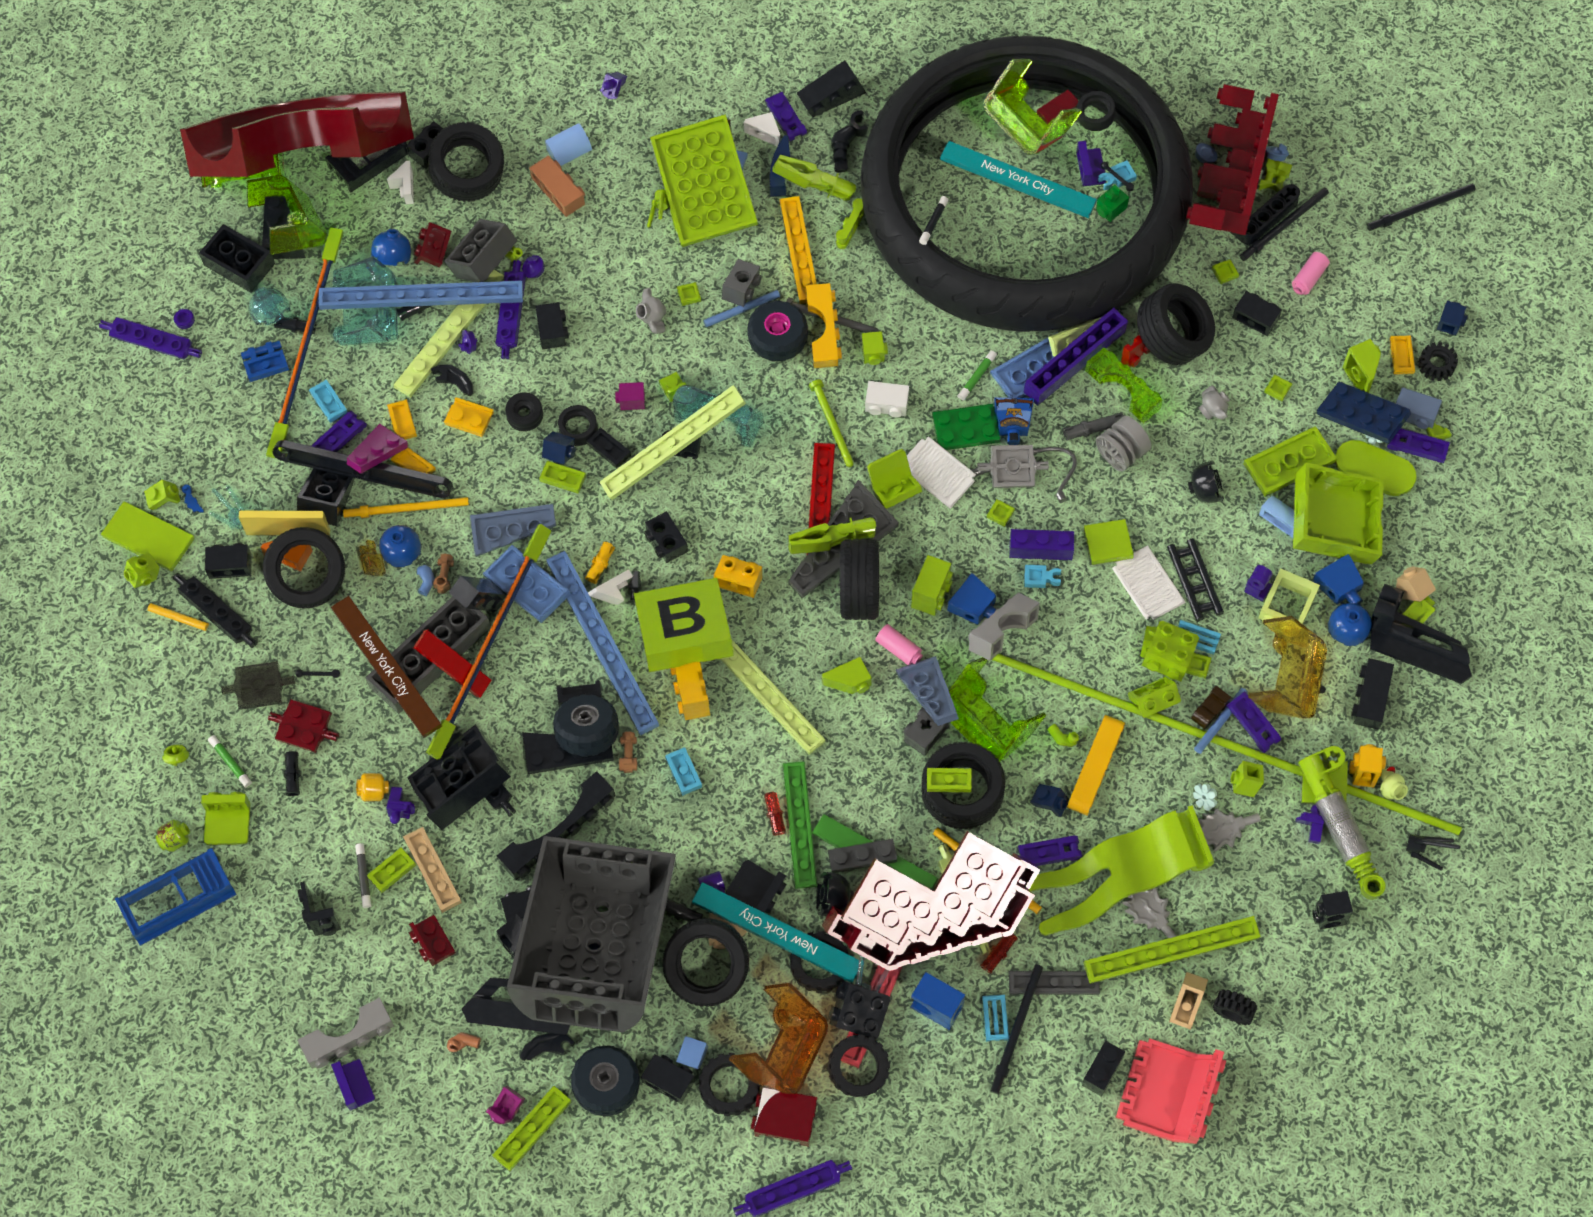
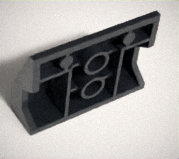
M475 724L448 745L440 759L437 760L433 757L407 778L416 795L425 804L429 812L426 814L427 817L443 830L511 776L502 760Z

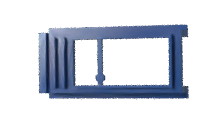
M210 848L207 852L135 890L115 898L132 935L141 946L237 894L220 865L216 853ZM194 872L203 893L187 901L177 881ZM174 883L184 903L139 926L129 905Z

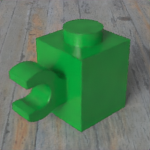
M1113 185L1097 199L1096 210L1102 218H1106L1111 222L1128 208L1129 196L1116 185Z

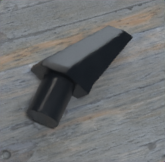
M633 571V577L628 585L630 600H635L634 593H639L642 589L639 571Z

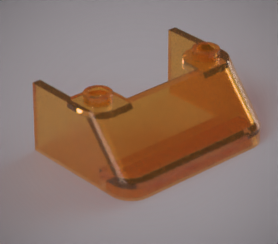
M790 982L768 985L763 990L777 1003L773 1011V1019L781 1030L766 1061L757 1053L731 1055L729 1060L750 1081L785 1094H795L801 1090L828 1032V1023L825 1017Z

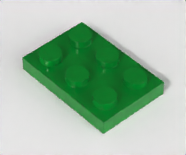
M993 404L932 412L937 443L945 450L1000 443Z

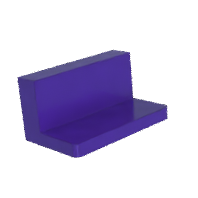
M1078 141L1076 155L1082 186L1105 184L1106 180L1098 181L1099 175L1105 173V169L1101 168V163L1103 162L1101 149H1087L1086 141Z
M360 1059L343 1066L340 1061L331 1064L346 1106L350 1111L375 1100Z

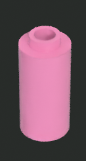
M1313 252L1292 281L1293 290L1300 295L1309 294L1330 264L1329 259L1320 252Z
M889 624L885 625L878 633L875 641L905 664H916L922 659V649Z

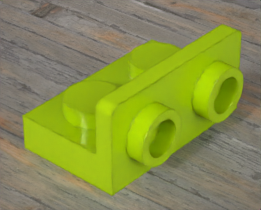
M1166 676L1128 692L1130 701L1138 706L1143 718L1181 702L1176 682Z

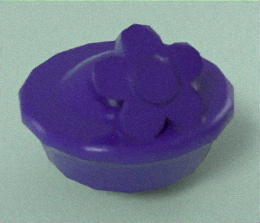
M538 255L527 258L522 267V271H524L527 278H538L545 269L543 259Z
M463 330L462 343L458 346L461 348V351L471 354L476 351V342L478 340L472 331Z

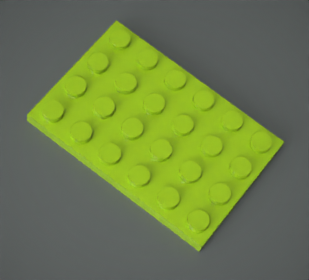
M726 114L650 137L682 247L758 225Z

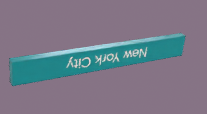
M948 141L940 157V160L1088 219L1097 203L1096 198L951 141Z
M703 882L692 900V904L853 983L863 963Z

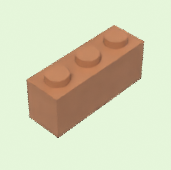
M549 155L529 168L532 180L566 217L585 205V193L580 186L576 187L571 176L568 173L565 174L560 164L556 160L553 161Z

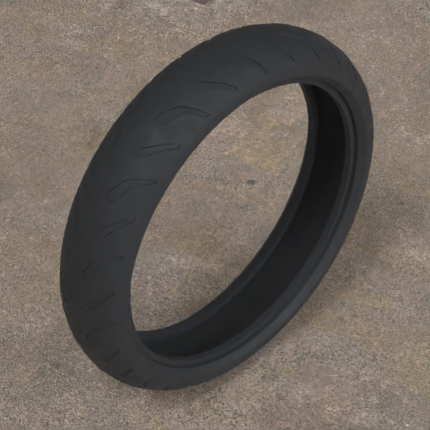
M1007 36L974 42L959 49L949 51L919 69L893 93L878 114L866 143L860 178L863 208L869 230L882 256L903 282L931 304L960 319L990 328L1022 332L1049 331L1076 326L1104 316L1111 309H1118L1138 296L1142 290L1161 274L1175 253L1188 223L1186 216L1188 208L1192 205L1193 196L1192 167L1188 147L1175 117L1156 91L1133 70L1100 51L1075 42L1043 36ZM1014 82L1013 85L1007 89H1040L1061 94L1069 90L1079 100L1086 93L1102 91L1112 97L1115 103L1114 121L1131 137L1147 165L1153 189V204L1146 220L1126 245L1109 258L1086 270L1066 276L1038 280L1013 279L988 274L952 258L939 249L930 239L926 245L919 242L923 232L910 215L899 184V174L904 158L919 133L933 119L955 104L983 93L995 91ZM1091 105L1104 114L1108 113V108L1105 105Z

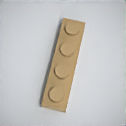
M421 827L403 836L441 912L443 913L461 904V899L424 828Z

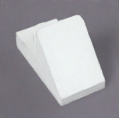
M405 161L388 177L387 181L390 189L400 188V196L405 199L406 204H414L413 170L411 162Z
M627 570L594 588L588 594L593 598L619 605L624 602V598L619 590L628 585L627 580L632 578L633 575L630 570Z

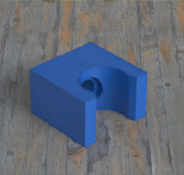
M925 972L911 995L914 1001L910 1008L950 1030L964 1007L965 994Z

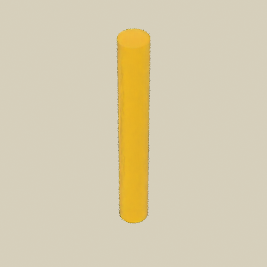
M150 603L148 606V611L204 631L209 626L207 622Z

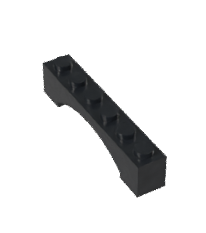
M597 771L580 785L582 793L577 804L557 827L530 842L522 844L512 842L497 855L498 862L515 881L518 878H525L531 872L530 868L537 863L544 836L566 839L569 835L574 836L580 831L581 825L584 822L592 821L597 816V811L603 806L606 808L613 803L615 797L614 789Z

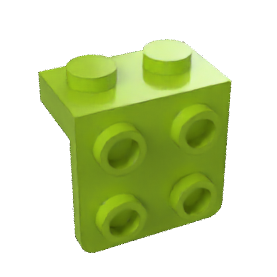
M903 449L890 453L867 466L874 495L886 509L922 492L921 485L911 474L907 455Z
M1160 621L1141 666L1181 682L1197 646L1199 636L1165 621Z
M211 792L208 795H202L201 804L206 810L205 844H246L249 838L251 806L246 794L242 792H231L230 794Z

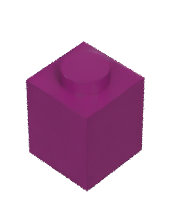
M644 382L619 383V391H615L616 403L620 404V410L645 409Z

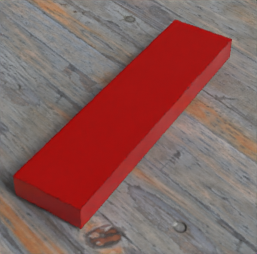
M424 630L413 648L463 686L473 665L430 631ZM479 670L469 692L481 698L492 680Z

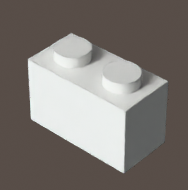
M868 381L865 412H869L872 415L889 414L895 418L906 416L909 386Z

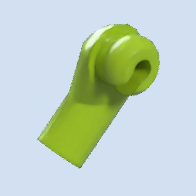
M513 246L505 257L512 262L514 260L517 262L523 255V251Z
M1056 724L1051 725L1047 729L1058 745L1073 747L1079 741V735L1076 732L1064 734Z

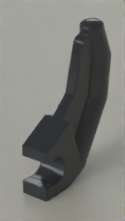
M448 364L431 368L433 375L441 373L440 376L435 377L437 383L454 384L464 395L472 396L474 394L473 383L463 371Z
M546 1033L538 1035L524 1046L519 1057L523 1061H530L543 1052L565 1055L566 1051L562 1049V1044L569 1043L573 1047L575 1042L568 1035Z

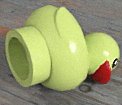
M1393 766L1382 769L1380 778L1383 782L1380 791L1383 797L1390 800L1403 799L1408 792L1403 776L1395 773V767Z

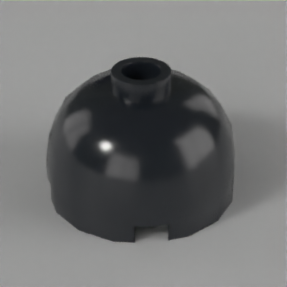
M1213 460L1198 465L1191 474V481L1188 482L1190 493H1195L1197 498L1204 503H1216L1224 500V496H1220L1218 490H1223L1219 472L1217 469L1213 470L1211 466L1215 465Z
M823 872L820 878H824L822 884H818L816 894V909L821 904V911L818 912V915L827 916L832 906L844 912L854 895V891L851 890L849 882L841 874Z

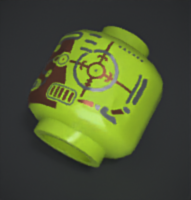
M173 819L158 828L155 838L162 850L174 852L188 843L190 829L185 822L181 823Z

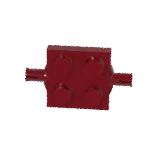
M290 699L283 715L273 712L269 713L268 720L279 723V729L275 736L276 741L316 753L324 738L335 742L339 738V733L328 730V723L332 716V713Z

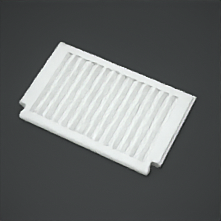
M927 437L926 440L921 439L907 455L912 476L922 487L950 509L975 482L973 477L976 474L930 437Z
M1149 546L1134 552L1133 559L1115 562L1117 566L1112 567L1146 620L1149 617L1154 620L1186 603Z

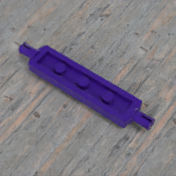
M514 260L512 271L505 272L504 281H522L524 296L526 274L524 271H520L522 262ZM523 302L500 304L495 343L498 347L502 348L501 359H509L510 349L517 347Z
M118 317L115 318L113 323L101 320V323H99V328L109 330V336L114 339L183 360L188 355L198 358L202 355V350L192 348V342L187 338Z
M829 1160L745 1195L744 1204L733 1207L735 1216L737 1217L749 1212L753 1217H758L839 1184L840 1174L853 1170L850 1161L848 1160L836 1166L832 1160Z

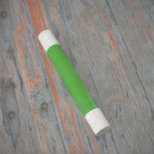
M991 350L958 394L957 397L963 401L966 399L997 356L994 351Z
M215 735L211 736L208 739L209 743L246 788L251 785L252 781Z

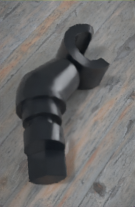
M861 110L853 112L849 125L835 132L832 137L831 148L834 152L833 162L835 163V172L837 173L848 170L847 149L850 147L853 139L856 136L860 137L867 134L868 127L866 125L859 126L856 124L858 122L861 123L863 120L864 112Z

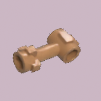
M441 554L437 562L441 569L433 585L439 594H444L450 590L451 584L450 581H447L449 567H454L453 556L450 554Z
M623 732L622 737H620V743L624 744V758H619V770L624 771V773H633V771H637L638 767L637 758H633V744H637V737H635L634 732Z

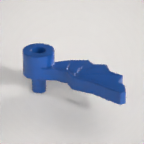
M184 485L182 492L186 494L185 504H187V508L192 509L193 512L203 513L204 510L198 504L197 499L192 496V488L189 485Z

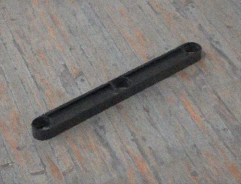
M286 440L278 441L272 451L274 457L280 461L438 498H447L453 489L452 482L445 477L385 463H379L368 469V472L359 473L347 465V457L349 455ZM278 448H285L288 453H281ZM438 485H444L447 491L440 490Z

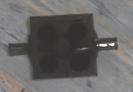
M276 661L235 667L236 678L234 684L221 686L222 695L235 693L238 708L242 710L282 704L283 686L295 685L296 682L294 675L281 677L279 663Z

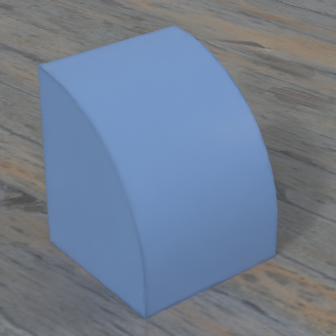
M685 1036L676 1062L699 1069L708 1049L707 1043Z

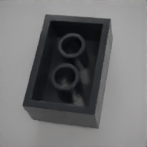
M224 224L199 252L205 267L250 293L253 292L275 265L271 251Z

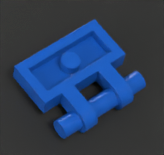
M280 340L273 343L269 341L265 343L266 345L257 348L253 346L248 348L247 351L241 352L243 360L251 358L243 362L250 382L289 370L283 350L274 351L282 348ZM264 353H269V354H266V355L257 357L258 355H261V354H264Z

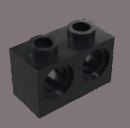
M434 121L429 126L424 127L422 132L416 138L411 139L406 146L409 157L425 169L428 167L429 149L434 140L433 138L444 129Z
M667 511L645 522V537L649 543L653 541L655 544L654 550L659 559L663 558L668 563L688 552L687 542ZM659 528L664 529L662 532H656L655 530ZM667 545H674L671 549L665 548Z
M1348 891L1320 896L1315 910L1312 911L1313 920L1319 924L1320 929L1347 924L1353 913Z

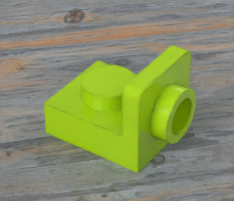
M677 372L658 380L659 385L670 402L682 400L688 394L687 384L682 382Z
M1429 596L1420 602L1414 601L1405 610L1403 615L1423 624L1436 610V607L1433 606L1435 601Z

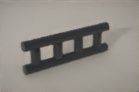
M1189 539L1187 541L1188 547L1177 550L1175 544L1167 546L1195 620L1197 622L1203 620L1202 613L1211 610L1215 611L1216 616L1222 615L1224 613L1195 539ZM1192 555L1196 565L1184 568L1180 558ZM1199 573L1203 584L1191 587L1187 576ZM1207 591L1211 602L1199 605L1195 594Z

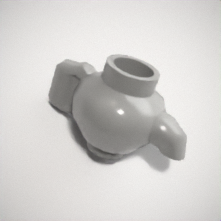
M646 288L643 290L641 303L636 307V315L649 325L654 334L664 333L665 326L661 320L666 314V307L659 298L652 296L651 288Z
M1209 386L1202 392L1203 404L1198 408L1208 420L1212 417L1223 420L1228 417L1226 413L1229 404L1227 402L1230 399L1223 391L1219 393L1215 386Z

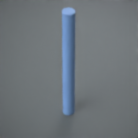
M775 290L746 302L744 307L736 306L707 318L703 322L707 328L766 302L775 300L780 297L779 292Z
M1241 688L1231 701H1233L1244 691L1248 694L1247 690ZM1228 707L1223 710L1195 746L1194 750L1197 753L1201 754L1231 716L1232 712Z

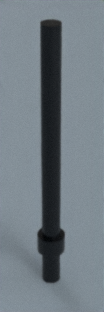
M1472 183L1391 215L1385 214L1380 216V219L1367 223V229L1372 231L1382 226L1384 228L1390 226L1395 221L1476 190L1475 185Z
M1322 188L1263 237L1253 241L1249 248L1240 254L1241 260L1246 261L1254 253H1259L1265 244L1328 195V189Z
M1034 965L1001 1062L996 1066L994 1072L996 1076L990 1090L991 1093L999 1095L1004 1078H1007L1010 1071L1008 1067L1043 967L1040 965Z

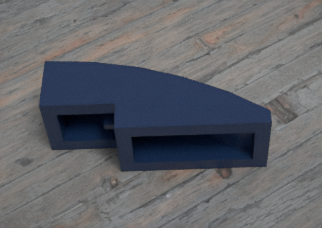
M788 135L783 136L772 159L770 168V197L786 196L785 178L774 173L773 166L780 155L790 157Z

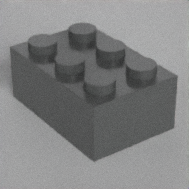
M479 219L444 262L456 278L472 282H484L518 240L505 223Z

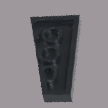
M522 732L528 775L614 761L612 745L598 755L581 757L580 755H573L563 750L556 741L555 734Z

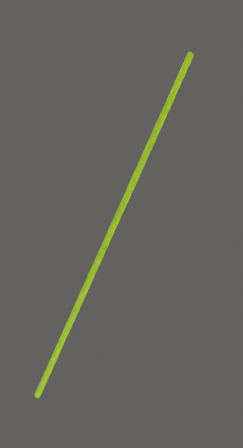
M997 654L992 659L993 661L1141 716L1138 706L1002 654ZM1159 713L1146 717L1201 739L1207 732ZM1217 735L1210 741L1211 743L1302 776L1301 767ZM1347 784V794L1459 835L1462 827Z

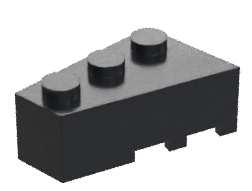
M846 60L797 92V95L812 117L819 116L828 110L866 94V91Z

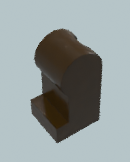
M1216 685L1209 696L1193 713L1191 719L1205 730L1227 707L1226 705L1230 703L1231 696Z

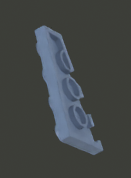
M553 504L470 515L475 557L532 536L538 524H542L548 529L555 527L556 520Z
M936 656L896 669L900 680L937 726L959 719Z

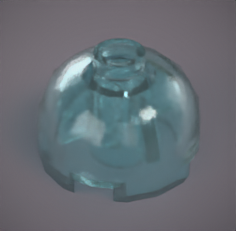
M262 287L257 289L249 301V313L256 325L262 322L265 325L275 323L284 317L282 313L286 310L290 311L291 308L285 295L274 288Z

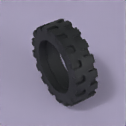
M818 931L815 934L813 932L808 933V935L814 936V938L848 954V949L842 941L829 934H825L824 931ZM792 953L790 955L792 975L797 980V983L808 991H816V993H822V991L830 992L845 980L834 974L825 979H814L803 971L801 965L802 958Z
M853 1035L836 1044L829 1055V1064H827L830 1074L829 1078L835 1084L834 1086L841 1090L843 1094L853 1097L868 1096L879 1090L885 1084L890 1068V1061L888 1062L887 1058L889 1056L887 1051H884L882 1048L883 1045L875 1041L874 1038L865 1035ZM864 1047L874 1055L877 1062V1072L869 1083L854 1085L848 1082L842 1075L840 1069L841 1059L850 1048Z
M729 1053V1055L719 1054L717 1058L714 1059L713 1057L710 1059L709 1063L702 1069L699 1077L701 1098L706 1106L717 1114H724V1116L740 1115L741 1112L749 1110L750 1106L756 1102L757 1094L760 1092L758 1071L755 1069L754 1064L750 1060L745 1059L743 1055L738 1056L735 1053ZM731 1066L739 1068L745 1073L749 1086L743 1098L736 1102L727 1103L720 1101L714 1096L710 1084L712 1077L718 1070Z

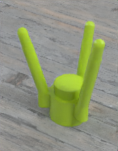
M659 189L655 192V199L652 200L647 223L648 228L651 227L656 208L659 209V220L662 219L663 210H666L668 207L670 208L665 189ZM671 212V216H672L673 224H674V227H675V231H677L676 226H675V222H674V219H673V215H672V212Z

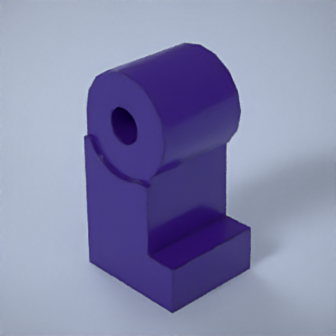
M1257 565L1248 579L1244 592L1263 602L1272 587V584L1269 583L1273 576L1272 571L1263 565Z

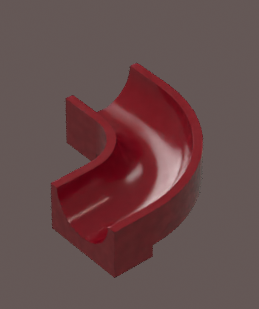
M405 91L347 93L281 102L223 115L180 129L190 177H248L274 168L273 155L300 148L330 146L332 157H364L414 139Z

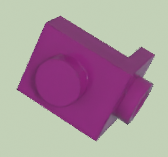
M504 1086L493 1106L488 1107L486 1113L498 1124L509 1123L515 1117L525 1098L509 1086Z

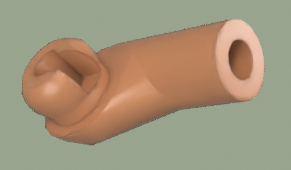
M461 1032L448 1040L447 1049L450 1052H457L466 1046L478 1049L481 1038Z

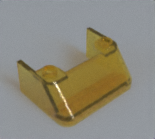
M1293 616L1263 620V624L1275 633L1273 647L1282 658L1275 690L1249 693L1248 698L1267 712L1301 719L1314 717L1327 655L1325 642Z

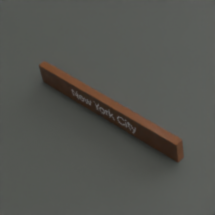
M347 596L331 606L336 617L422 737L425 738L441 728L440 721L352 599Z

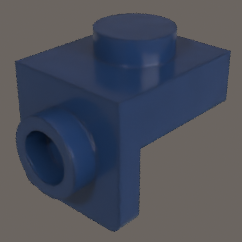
M1039 784L1030 803L1038 808L1052 810L1057 817H1061L1067 808L1069 798L1061 788Z

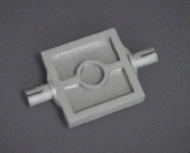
M1033 445L991 446L990 463H977L978 472L990 471L993 488L1034 487L1036 470H1048L1049 468L1048 461L1036 462L1033 455Z

